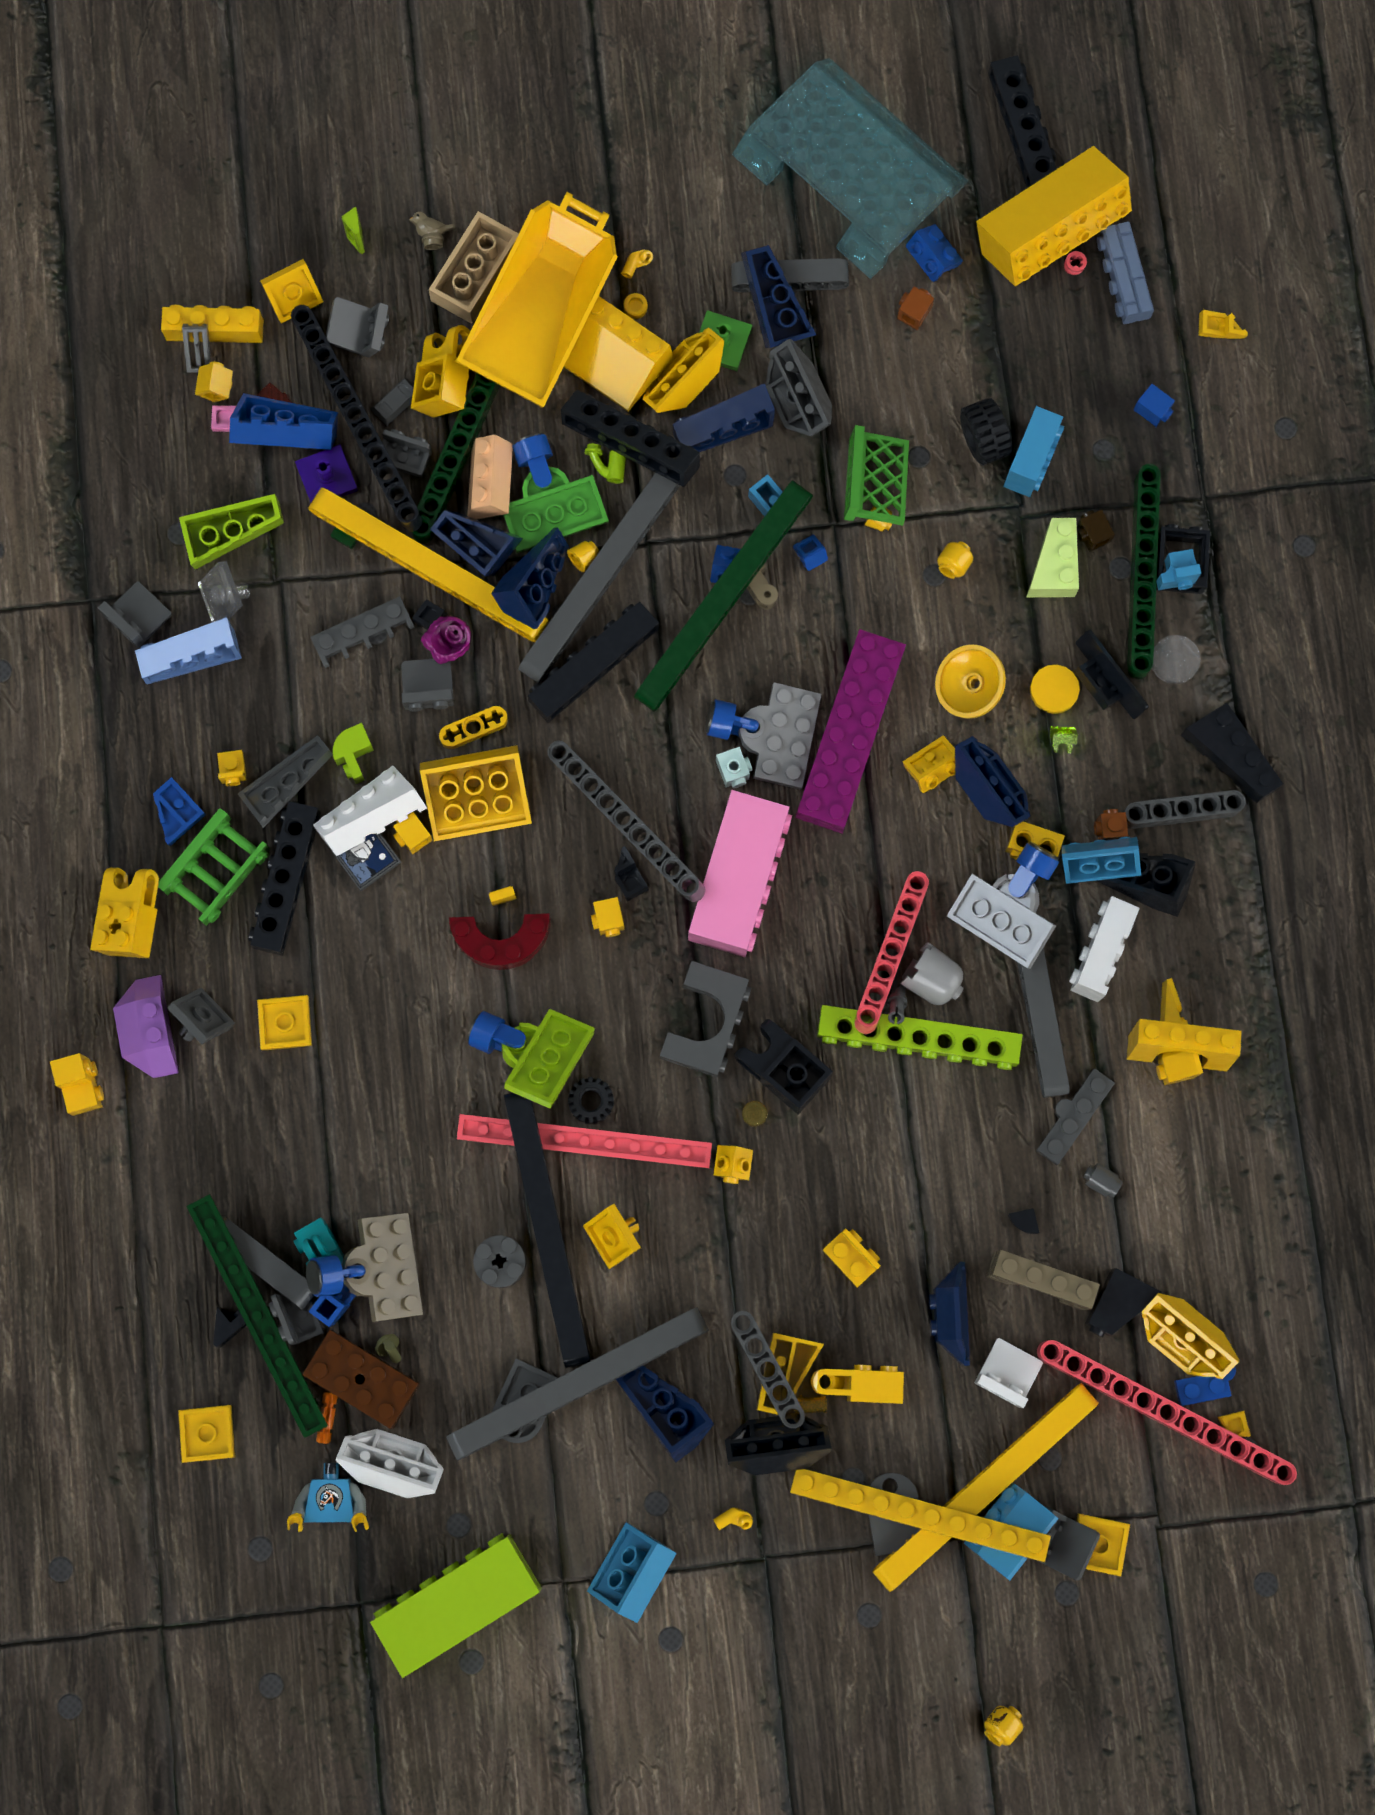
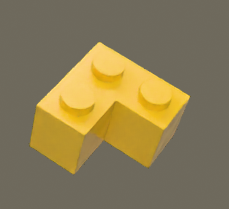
M80 1053L50 1061L55 1085L62 1089L68 1114L74 1116L102 1108L101 1101L104 1100V1094L101 1086H97L95 1076H98V1070L94 1061L91 1062L89 1058Z

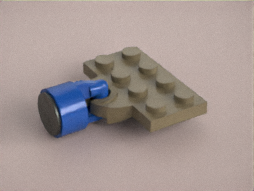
M408 1213L359 1219L358 1227L361 1246L349 1250L344 1255L342 1264L336 1255L314 1257L307 1264V1285L314 1296L339 1294L342 1291L343 1284H345L350 1293L356 1296L369 1297L372 1322L423 1315Z

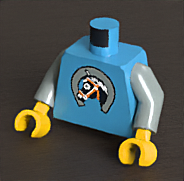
M324 1463L323 1479H312L311 1483L303 1487L295 1500L292 1514L287 1519V1529L290 1530V1526L293 1523L299 1524L298 1532L303 1530V1518L304 1522H351L355 1532H357L356 1526L359 1523H364L365 1530L369 1529L366 1518V1499L357 1484L351 1483L350 1478H339V1463Z

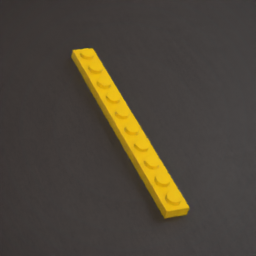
M806 1469L796 1470L790 1493L952 1538L1044 1563L1046 1561L1051 1539L1050 1535Z

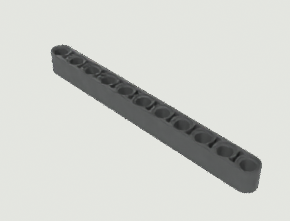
M657 473L653 475L519 666L518 670L537 683H541L677 492L680 485Z
M698 1307L693 1308L446 1436L449 1446L456 1460L459 1461L703 1335L709 1329Z

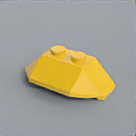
M709 327L704 329L703 332L684 339L672 352L673 360L647 389L646 394L643 396L644 402L657 413L686 408L719 373L724 340Z
M1158 1293L1142 1310L1148 1342L1188 1375L1223 1379L1239 1363V1358L1224 1332L1184 1299Z

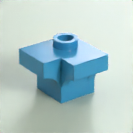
M1193 549L1168 553L1164 560L1166 572L1158 577L1156 581L1158 590L1178 587L1179 590H1185L1193 587V584L1201 575L1200 564H1197Z

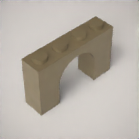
M1003 1250L993 1253L986 1274L987 1278L1007 1285H1020L1058 1298L1059 1303L1082 1311L1093 1308L1100 1284Z

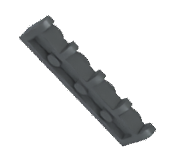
M399 596L313 635L311 639L324 667L327 668L329 667L327 658L342 652L345 659L350 657L347 649L365 642L367 649L372 647L369 639L387 631L391 639L394 637L391 629L407 623L410 630L415 627Z

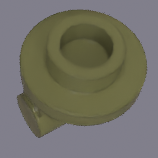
M395 1334L384 1335L379 1338L375 1347L376 1353L379 1356L389 1355L393 1363H398L401 1360V1355L397 1350L399 1338Z

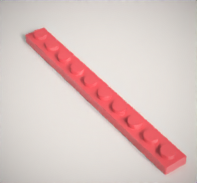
M460 1114L457 1140L515 1146L508 1119ZM537 1123L544 1150L709 1168L712 1143Z

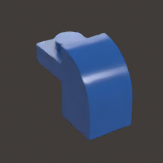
M343 1284L342 1291L339 1294L320 1296L309 1312L328 1327H332L348 1310L356 1295L350 1293L347 1286Z

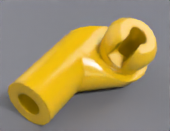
M640 250L631 253L626 260L621 274L631 279L636 268L652 262V252L650 250Z
M735 1507L730 1508L713 1519L719 1530L729 1524H734L744 1530L751 1528L753 1525L752 1516L747 1511Z

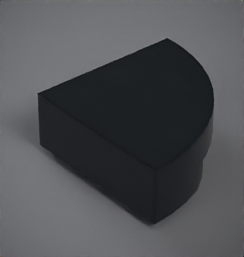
M1034 1208L1008 1214L1011 1223L1019 1230L1028 1234L1040 1233Z

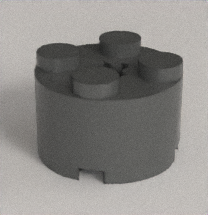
M502 1235L492 1236L484 1240L477 1247L473 1260L474 1269L478 1277L487 1285L495 1288H507L516 1284L523 1276L527 1264L526 1255L522 1247L512 1238ZM498 1255H501L503 1259H507V1262L503 1263L502 1269L493 1264L497 1260Z

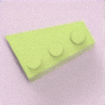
M1076 518L1051 519L1026 598L1075 597L1079 590Z

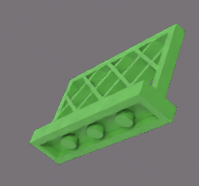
M855 425L849 438L844 520L854 521L855 517L903 526L906 509L909 440L864 432V426ZM867 441L875 442L880 448L872 452L866 445ZM891 446L902 447V453L896 457L889 448ZM884 452L891 461L883 464L877 455ZM872 460L878 469L871 472L865 463ZM893 464L901 471V474L896 477L888 469ZM881 472L890 480L884 485L875 477ZM868 480H871L877 487L871 493L864 486V483ZM892 484L900 491V494L896 497H893L886 489ZM880 492L889 500L883 505L874 497ZM869 500L876 510H862L863 503ZM893 505L898 510L899 516L890 515L886 508Z

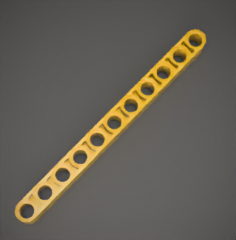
M320 488L308 507V510L315 516L531 642L535 643L549 624V620L545 617L537 629H532L505 614L491 594L495 588L494 586L325 488Z
M1082 1383L1078 1384L943 1507L977 1515L1087 1416L1099 1402ZM921 1529L916 1534H912L911 1538L907 1539L906 1543L896 1552L893 1551L892 1554H889L872 1572L884 1587L891 1592L952 1537Z

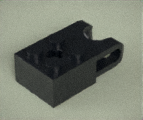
M765 1019L761 1024V1033L770 1043L769 1049L764 1053L756 1054L746 1047H741L735 1052V1059L743 1068L799 1115L832 1078L833 1071L770 1019ZM798 1073L801 1074L800 1081H795L792 1079L791 1074L795 1076L798 1075Z

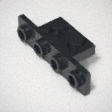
M1092 630L1086 631L1076 641V645L1088 661L1080 665L1074 671L1103 710L1119 701L1132 719L1138 718L1149 708V705Z

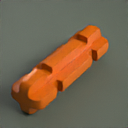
M325 1392L322 1398L324 1405L321 1407V1412L328 1426L317 1431L316 1441L329 1444L331 1442L332 1433H330V1429H333L336 1410L334 1404L336 1405L337 1396L331 1392Z

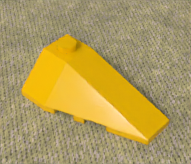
M1172 978L1167 979L1162 983L1160 1021L1188 1024L1187 1020L1179 1015L1182 1007ZM1171 1051L1158 1054L1159 1065L1156 1066L1159 1080H1163L1164 1085L1194 1079L1203 1073L1199 1055L1196 1053Z

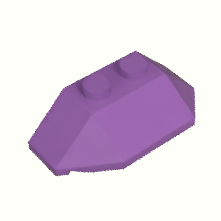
M157 975L135 980L113 1008L121 1056L152 1078L178 1074L162 977Z

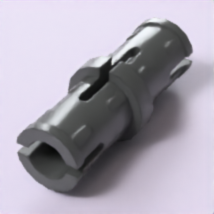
M898 981L892 983L890 996L887 1001V1006L889 1007L888 1020L892 1024L895 1023V1017H897V1024L904 1021V1009L907 1007L906 988L901 984L900 987H897Z

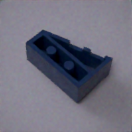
M444 510L430 529L484 576L493 577L523 539L449 510Z

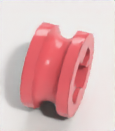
M1079 251L1069 253L1063 264L1065 271L1071 275L1082 273L1087 265L1086 256ZM1072 260H1079L1080 264L1072 266L1071 262Z

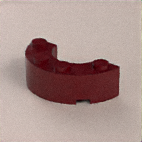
M550 913L524 914L523 924L519 931L512 937L503 940L490 939L483 935L477 928L474 916L449 917V925L455 942L469 959L482 967L505 970L527 963L542 949L549 935L551 917Z

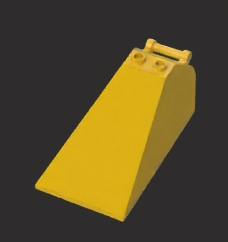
M566 192L560 206L547 200L531 209L456 362L543 408L618 257L614 236L603 231L610 214L604 211L601 213L573 198V194ZM569 206L597 221V225L594 226L566 211L567 207Z

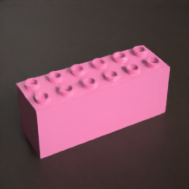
M731 790L703 883L705 895L697 902L688 932V941L742 957H746L747 951H753L757 936L756 933H753L754 927L758 929L760 927L764 910L760 909L761 904H767L771 886L767 885L768 880H774L778 862L774 860L775 857H781L785 839L781 838L782 833L787 835L792 815L788 814L789 806Z

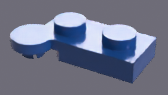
M1234 1367L1223 1379L1194 1376L1174 1380L1179 1405L1185 1406L1232 1396L1228 1381L1235 1376L1236 1368Z

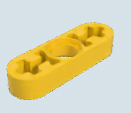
M493 706L446 725L440 730V742L447 749H455L499 731L507 725V713L502 707ZM493 713H497L498 716L503 715L500 718V723L496 724L495 721L488 722L489 728L485 729L482 717L489 721L493 718ZM472 721H476L481 725L480 731L476 734H471L466 730L467 725ZM462 726L466 738L462 739V735L459 734L454 737V742L450 743L449 739L444 740L447 737V732L451 731L452 734H457L460 732L458 727Z

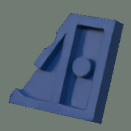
M172 777L153 793L165 841L169 846L174 844L206 815Z

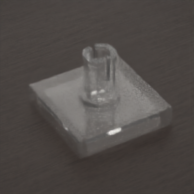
M227 561L218 562L198 583L212 622L226 617L229 620L243 606L241 599H248L250 596L247 584L235 585Z

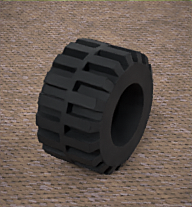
M986 398L961 409L960 422L965 440L973 457L980 465L983 466L1011 455L1012 440L1010 431L1000 407L992 398Z

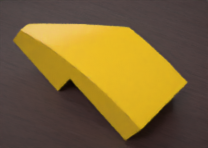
M1202 310L1199 313L1198 336L1241 339L1246 338L1248 332L1245 329L1242 330L1234 319L1236 317L1233 313L1228 316L1226 313Z

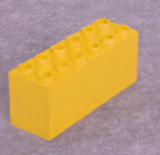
M1092 146L977 220L976 224L982 255L1014 286L1019 285L1131 212L1129 177L1095 146Z

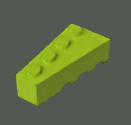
M275 494L179 517L190 564L195 570L284 523L279 500Z

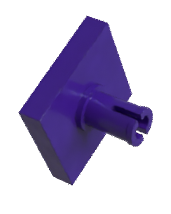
M341 445L295 461L310 502L313 501L321 487L339 497L358 491Z

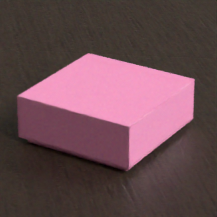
M212 406L211 429L213 432H230V417L236 406Z

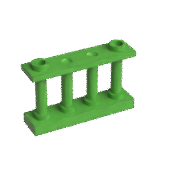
M221 808L208 821L160 879L158 888L167 896L171 892H176L201 911L203 914L199 917V920L206 926L209 922L213 923L218 919L221 914L220 909L257 864L261 865L267 859L270 849L263 841L256 847L230 827L229 821L231 818ZM219 834L226 835L250 854V857L242 866L238 865L214 846L213 841ZM203 853H208L235 874L226 886L198 865L199 862L197 860ZM187 872L189 874L192 872L219 893L210 905L182 884V878Z

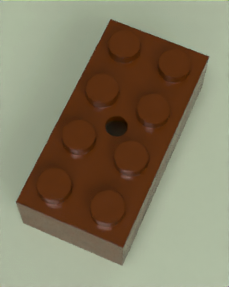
M329 1330L302 1374L389 1429H394L420 1386V1383L334 1330ZM358 1374H362L365 1377V1382L361 1385L356 1383V1376Z

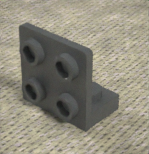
M138 581L112 606L104 601L98 607L102 615L137 648L148 640L172 616V613Z

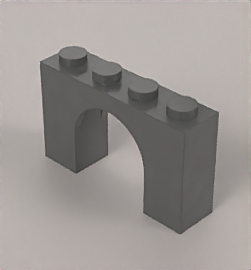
M691 961L683 988L716 1000L724 1013V1025L716 1036L705 1041H694L668 1032L660 1059L716 1078L719 1072L724 1073L728 1058H725L724 1055L727 1048L732 1049L736 1035L732 1034L735 1024L740 1025L744 1011L740 1010L742 1001H748L752 987L748 986L749 979Z

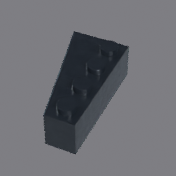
M1225 703L1190 725L1181 734L1186 741L1189 740L1197 748V751L1203 756L1208 757L1216 765V768L1228 775L1233 780V783L1254 802H1260L1283 785V782L1228 703Z

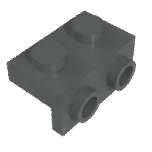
M395 429L391 431L384 430L382 443L397 471L423 478L432 453L428 441L421 437H414V439L407 437L404 433ZM378 454L376 460L381 458L382 454Z

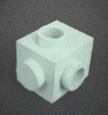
M740 747L716 755V763L725 787L732 786V788H738L745 785L746 780H749V772L752 771V766L749 758L743 757Z

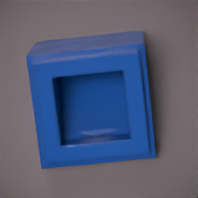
M814 534L793 545L795 552L808 571L828 560L825 547Z

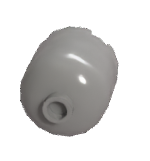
M927 942L920 949L923 954L917 961L913 958L901 977L903 980L900 984L931 1004L943 1005L951 998L956 1000L962 993L964 988L960 985L963 981V971L955 961Z

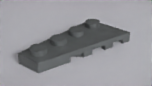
M317 735L240 791L238 795L264 828L333 754Z

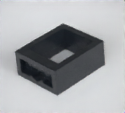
M1175 524L1162 526L1158 532L1157 579L1164 571L1165 541L1198 543V564H1200L1201 575L1193 584V587L1185 590H1179L1178 587L1162 591L1203 594L1207 588L1210 531L1198 526H1193L1189 529L1179 528Z

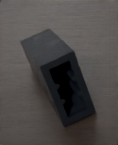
M1113 1268L1085 1324L1090 1326V1332L1102 1338L1104 1334L1107 1336L1113 1335L1139 1314L1158 1293L1162 1292L1117 1268Z

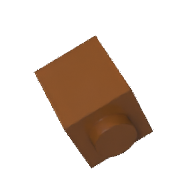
M914 286L910 293L905 292L899 302L901 307L899 308L897 319L918 331L932 309L934 297L927 290L918 289Z

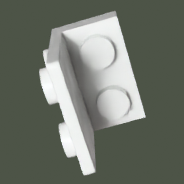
M997 1338L974 1383L1011 1404L1024 1408L1028 1401L1026 1396L1043 1362L1010 1343Z

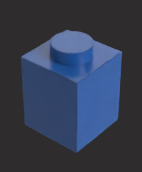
M1151 384L1137 401L1133 410L1157 427L1161 421L1166 422L1173 414L1174 410L1171 408L1175 400Z

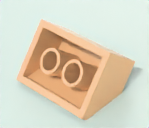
M497 435L476 438L472 447L467 516L473 519L509 514L513 443Z

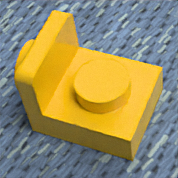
M242 750L217 753L220 773L218 774V779L222 784L237 786L241 784L240 781H247Z

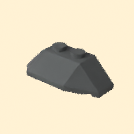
M792 339L786 340L770 351L766 388L784 427L813 436L831 425L832 403L811 360Z

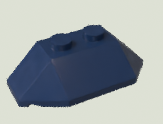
M973 736L955 746L956 780L984 819L1014 827L1031 817L1030 811H1028L1026 792L995 751L985 744L978 742V739Z
M958 1262L933 1289V1294H929L930 1310H934V1320H930L931 1336H935V1341L962 1366H970L965 1262Z

